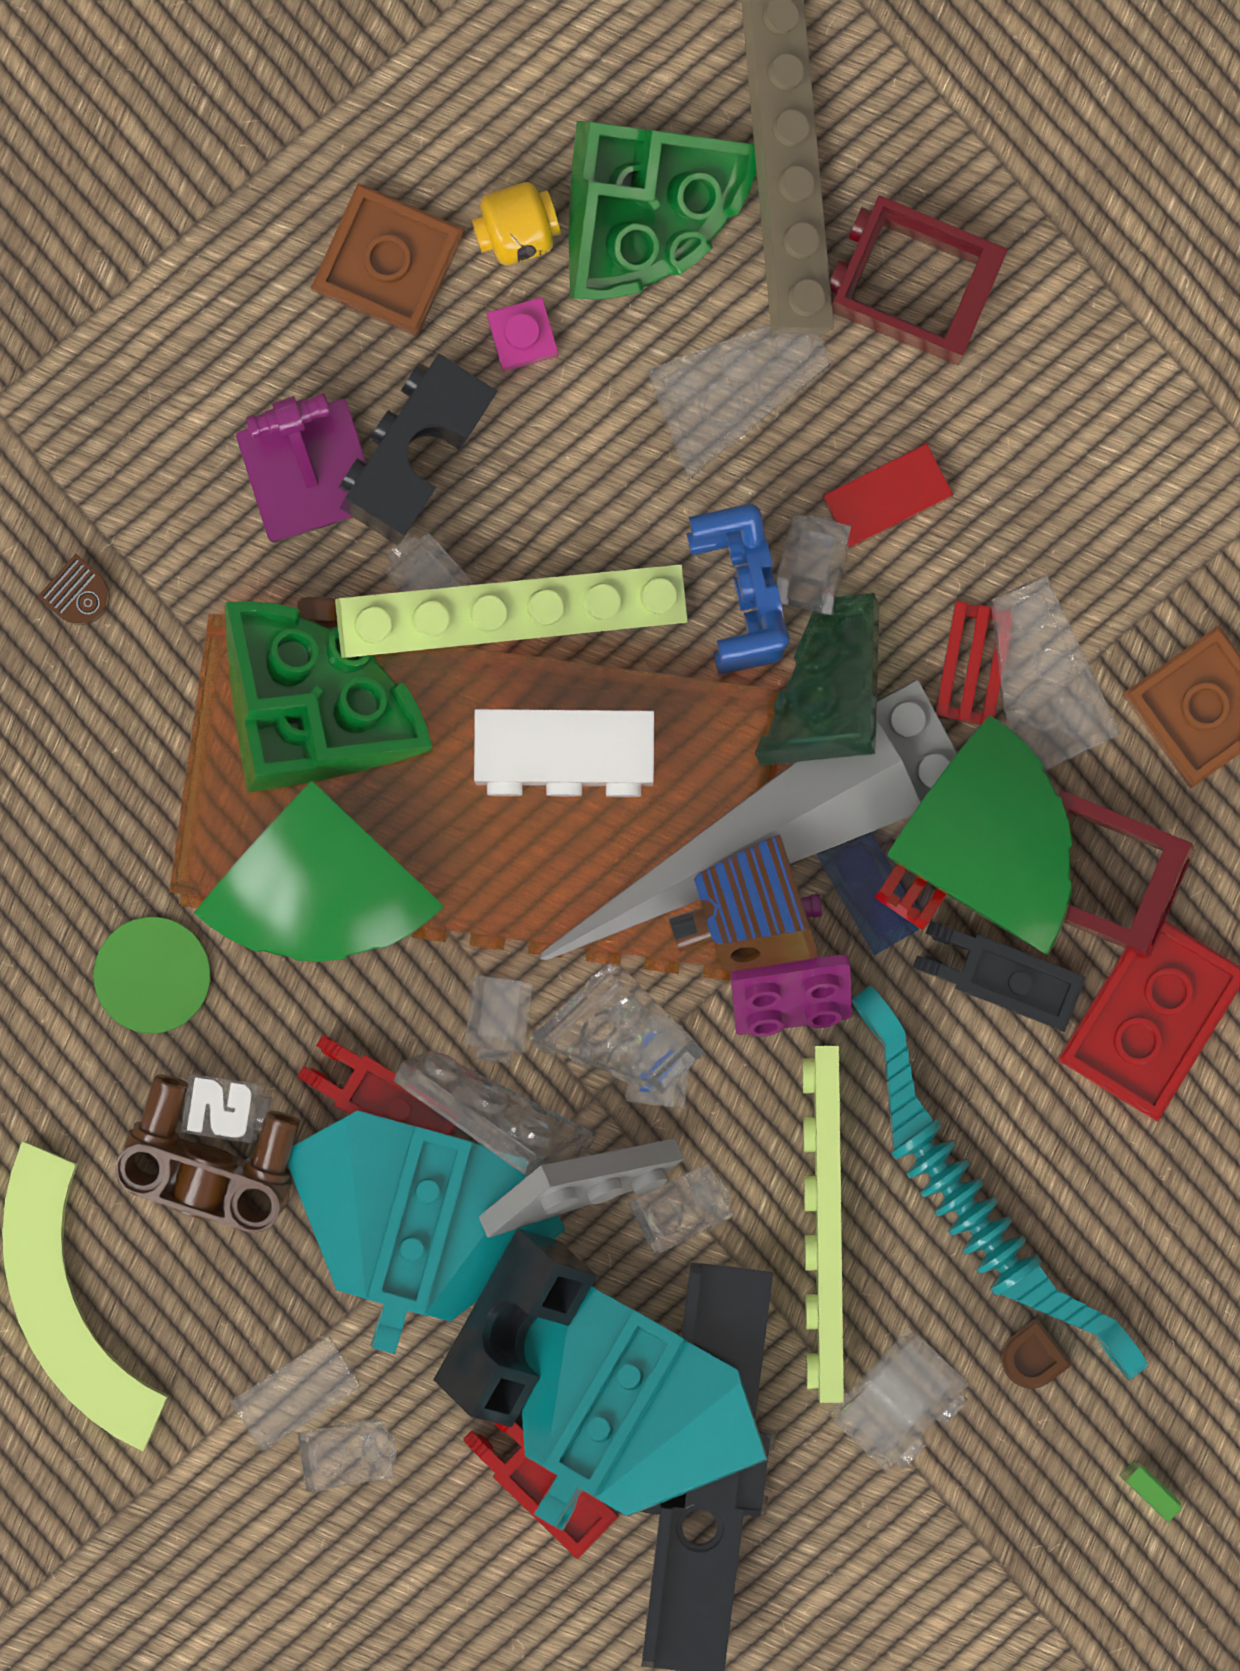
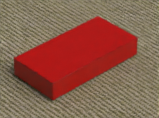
M926 443L823 495L822 499L849 550L952 498L953 493Z

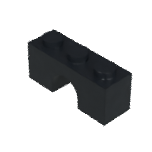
M440 353L437 354L429 368L421 362L417 364L401 389L402 393L410 397L399 415L390 410L386 412L370 437V440L379 445L368 463L357 458L339 485L340 489L348 493L340 509L397 546L400 545L436 488L420 478L412 470L407 456L408 445L418 438L432 436L440 438L460 450L498 392Z
M518 1228L433 1380L469 1416L512 1427L540 1378L528 1365L524 1355L525 1337L531 1324L537 1318H542L569 1326L597 1275L560 1241Z

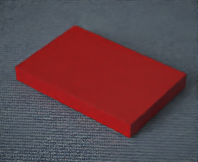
M1165 921L1150 958L1124 948L1056 1060L1153 1121L1158 1122L1239 991L1240 966Z

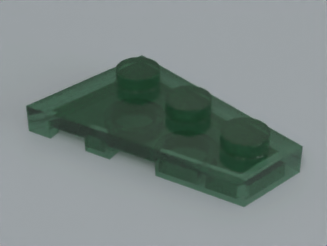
M875 593L817 599L794 655L796 666L785 691L780 690L774 704L775 717L768 735L761 736L754 753L760 766L876 754L880 605Z

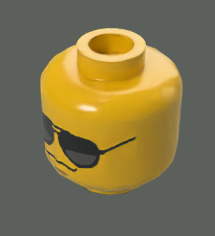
M523 182L484 195L480 202L482 216L471 220L481 253L493 250L497 261L505 266L550 252L553 247V236L561 234L548 190L539 192L537 187L530 182Z

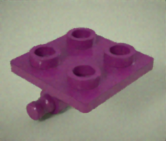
M324 393L317 394L315 397L307 400L302 399L296 401L295 396L272 402L273 409L256 416L246 417L248 429L239 431L236 434V439L270 542L276 543L354 518L340 509L348 493L340 489L339 485L357 458L365 463L366 460L346 400L339 399L328 403Z
M819 894L800 897L807 917L817 918L822 916ZM847 954L813 958L730 973L736 1034L738 1035L751 1034L757 1037L774 1035L785 1028L806 1025L813 1028H827L836 1025L841 1020H847L852 1017L851 975Z

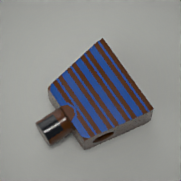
M780 834L770 837L699 872L695 876L694 882L702 908L669 918L679 952L713 942L723 971H741L819 957Z

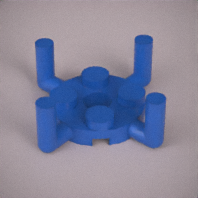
M744 504L690 516L691 532L686 533L691 556L728 548L732 566L742 565L736 567L737 576L733 577L740 611L752 609V611L744 613L747 634L717 640L719 652L713 654L718 675L779 662L784 656V649L788 646L790 637L783 616L778 586L775 585L771 570L773 564L759 507L754 504Z

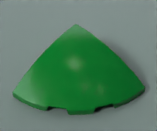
M577 121L569 208L570 298L598 300L638 294L643 292L645 286L656 283L669 275H680L701 260L713 248L711 242L727 220L739 214L750 192L757 171L754 144Z
M255 601L226 602L224 609L230 683L247 793L306 784L311 780L317 782L349 775L431 751L433 746L427 725L407 686L403 682L396 684L388 673L375 661V655L341 658L338 626L328 629L313 621L301 617L300 610L295 607Z
M989 715L929 790L887 853V856L896 864L940 889L949 897L1048 956L1061 931L1072 894V882L1069 879L1070 847L1073 845L1070 822L1063 800L1057 796L1050 779L1043 770L1044 765L1040 759L1011 729Z
M311 780L233 865L194 911V914L223 936L251 950L292 957L296 961L325 962L344 960L347 956L367 952L375 948H386L421 928L445 906Z

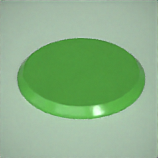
M144 917L123 924L104 941L94 965V987L102 1007L117 1023L140 1033H163L185 1024L201 1008L210 985V965L202 944L186 927L165 918Z

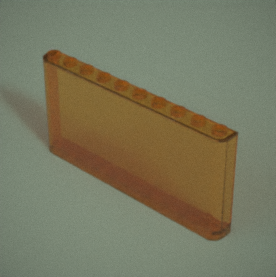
M222 614L208 615L169 893L180 895L179 906L195 909L199 907L233 865L308 784L247 793L230 683L225 615ZM460 646L375 655V661L388 673L391 679L396 684L403 682L407 686L427 725L433 747L429 752L398 762L314 783L445 906L428 923L413 932L411 938L446 942L448 931L470 934L469 946L504 950L505 940L528 942L527 953L540 955L543 949L625 890L776 776L787 693L762 687ZM475 709L654 711L653 787L641 786V797L606 796V786H582V796L554 797L546 796V786L523 785L522 796L487 795V785H476L474 782ZM700 900L577 948L587 950L586 962L620 966L621 957L624 955L645 958L644 970L679 974L680 963L703 966V978L731 981V972L723 971L713 942L683 952L678 950L669 918L702 908ZM563 954L556 956L555 958H562Z

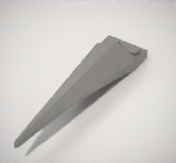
M913 680L863 707L717 821L543 949L538 959L549 960L700 900L694 878L699 872L770 837L780 834L789 864L912 816L937 779L957 755L919 680Z

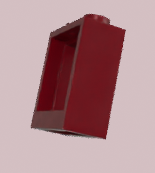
M878 195L872 211L861 207L848 239L858 243L850 263L839 260L830 279L831 295L835 296L832 304L833 313L959 366L1008 249ZM883 226L976 264L946 337L852 298Z
M1060 790L1058 796L1063 800L1068 819L1073 814L1163 851L1130 929L1071 905L1068 907L1064 923L1150 958L1194 855L1195 849L1193 844Z

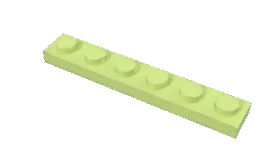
M682 564L335 599L341 658L688 623Z
M813 1046V1058L802 1059L803 1093H814V1117H803L804 1152H815V1176H804V1210L815 1211L816 1235H805V1271L816 1270L817 1294H806L805 1297L806 1330H817V1353H806L807 1389H818V1400L820 1403H844L839 1046Z

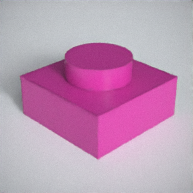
M542 297L486 313L503 372L558 357L557 347Z

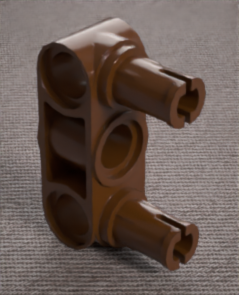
M157 1074L154 1077L141 1122L134 1123L133 1129L129 1130L124 1149L116 1160L115 1174L118 1183L124 1190L133 1195L169 1206L191 1217L212 1220L246 1232L258 1233L267 1230L276 1222L289 1201L291 1173L287 1165L300 1120L287 1113L268 1111L253 1158L245 1160L220 1148L207 1144L193 1143L179 1138L175 1129L188 1083L173 1076ZM147 1152L153 1155L158 1161L159 1173L147 1174L141 1171L136 1165L135 1153ZM254 1188L264 1191L271 1200L272 1208L266 1211L253 1208L247 1201L246 1190Z

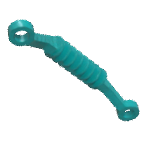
M871 985L852 997L851 1002L858 1014L884 1046L883 1053L884 1062L886 1063L885 1075L888 1080L886 1084L887 1096L889 1097L888 1107L891 1114L890 1129L892 1131L893 1147L890 1153L895 1160L914 1154L916 1160L906 1175L909 1179L926 1173L930 1176L920 1194L923 1198L940 1192L943 1194L944 1198L934 1211L937 1217L954 1211L957 1213L958 1217L948 1232L953 1236L970 1231L972 1236L962 1249L965 1255L980 1250L986 1253L976 1268L978 1274L994 1269L1000 1272L990 1287L994 1296L1000 1294L1094 1334L1107 1356L1129 1381L1148 1368L1149 1365L1141 1351L1115 1319L1103 1315L1100 1311L1092 1309L1082 1302L1074 1300L1069 1295L1059 1292L1039 1266L1042 1260L1037 1254L1018 1259L1016 1254L1026 1242V1238L1023 1235L1008 1240L1002 1237L1012 1223L1010 1216L991 1221L988 1216L998 1203L996 1197L979 1202L974 1198L984 1184L983 1179L978 1178L965 1183L960 1179L970 1165L969 1160L966 1158L951 1164L946 1160L956 1146V1142L952 1139L935 1145L932 1141L942 1127V1123L938 1118L933 1120L915 1096L909 1052L906 1046V1033L888 1004Z

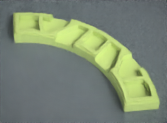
M22 1141L10 1175L5 1198L2 1229L4 1267L9 1294L18 1322L34 1355L49 1378L65 1397L91 1421L111 1435L141 1451H145L169 1395L149 1386L130 1373L104 1349L87 1325L75 1298L69 1275H67L63 1238L67 1200L78 1164L27 1141Z

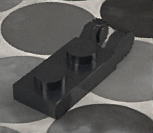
M930 921L926 934L931 936L933 940L947 946L953 945L969 952L961 971L948 967L942 961L935 958L918 955L912 968L954 984L955 990L1059 1031H1066L1085 982V976L979 934H975L972 937Z

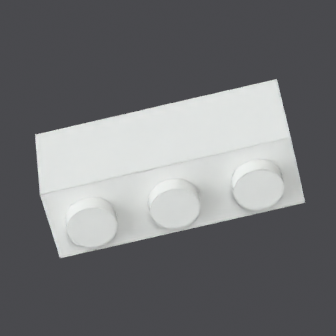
M475 709L474 782L476 785H487V795L522 796L523 785L546 786V796L554 797L582 796V786H606V796L641 797V786L653 787L654 711Z

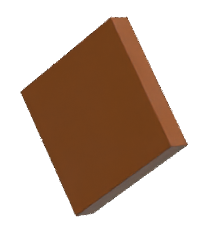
M358 183L313 281L311 290L418 338L463 238L464 229Z
M1219 625L1122 694L1190 789L1240 754V653Z

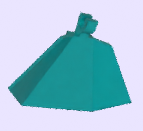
M361 1111L351 1113L294 1145L287 1165L336 1290L383 1304L370 1346L392 1354H396L407 1311L451 1322L478 1300L517 1230L514 1229L487 1238L479 1216L535 1171L527 1157ZM558 1215L519 1228L551 1239H555L565 1231Z
M591 1286L569 1326L542 1318H537L531 1324L525 1337L524 1355L528 1365L540 1378L522 1408L524 1449L527 1458L557 1475L534 1515L562 1531L564 1530L575 1510L582 1490L628 1517L768 1460L739 1371L646 1316L628 1308Z

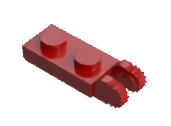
M323 1034L316 1044L321 1049V1052L331 1059L341 1061L355 1069L344 1088L342 1089L328 1080V1076L313 1067L308 1068L303 1065L297 1075L300 1080L335 1100L333 1105L349 1115L355 1111H361L449 1136L454 1135L465 1116L364 1054L363 1057H360Z
M517 1420L512 1427L494 1423L502 1432L508 1433L521 1446L506 1462L482 1434H477L474 1430H471L463 1438L466 1445L495 1473L493 1478L577 1560L619 1517V1514L609 1505L582 1490L575 1510L563 1531L534 1515L557 1475L525 1456L523 1426Z

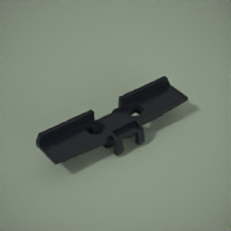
M690 1262L681 1337L739 1371L754 1418H756L773 1272ZM760 1429L758 1431L768 1458L769 1451L774 1450L776 1431ZM768 1460L687 1492L684 1495V1502L667 1500L640 1511L659 1515L641 1667L675 1671H725L743 1516L761 1517L766 1515L768 1496L764 1495ZM695 1510L709 1512L717 1522L715 1535L705 1543L697 1544L691 1542L685 1537L682 1530L685 1517Z

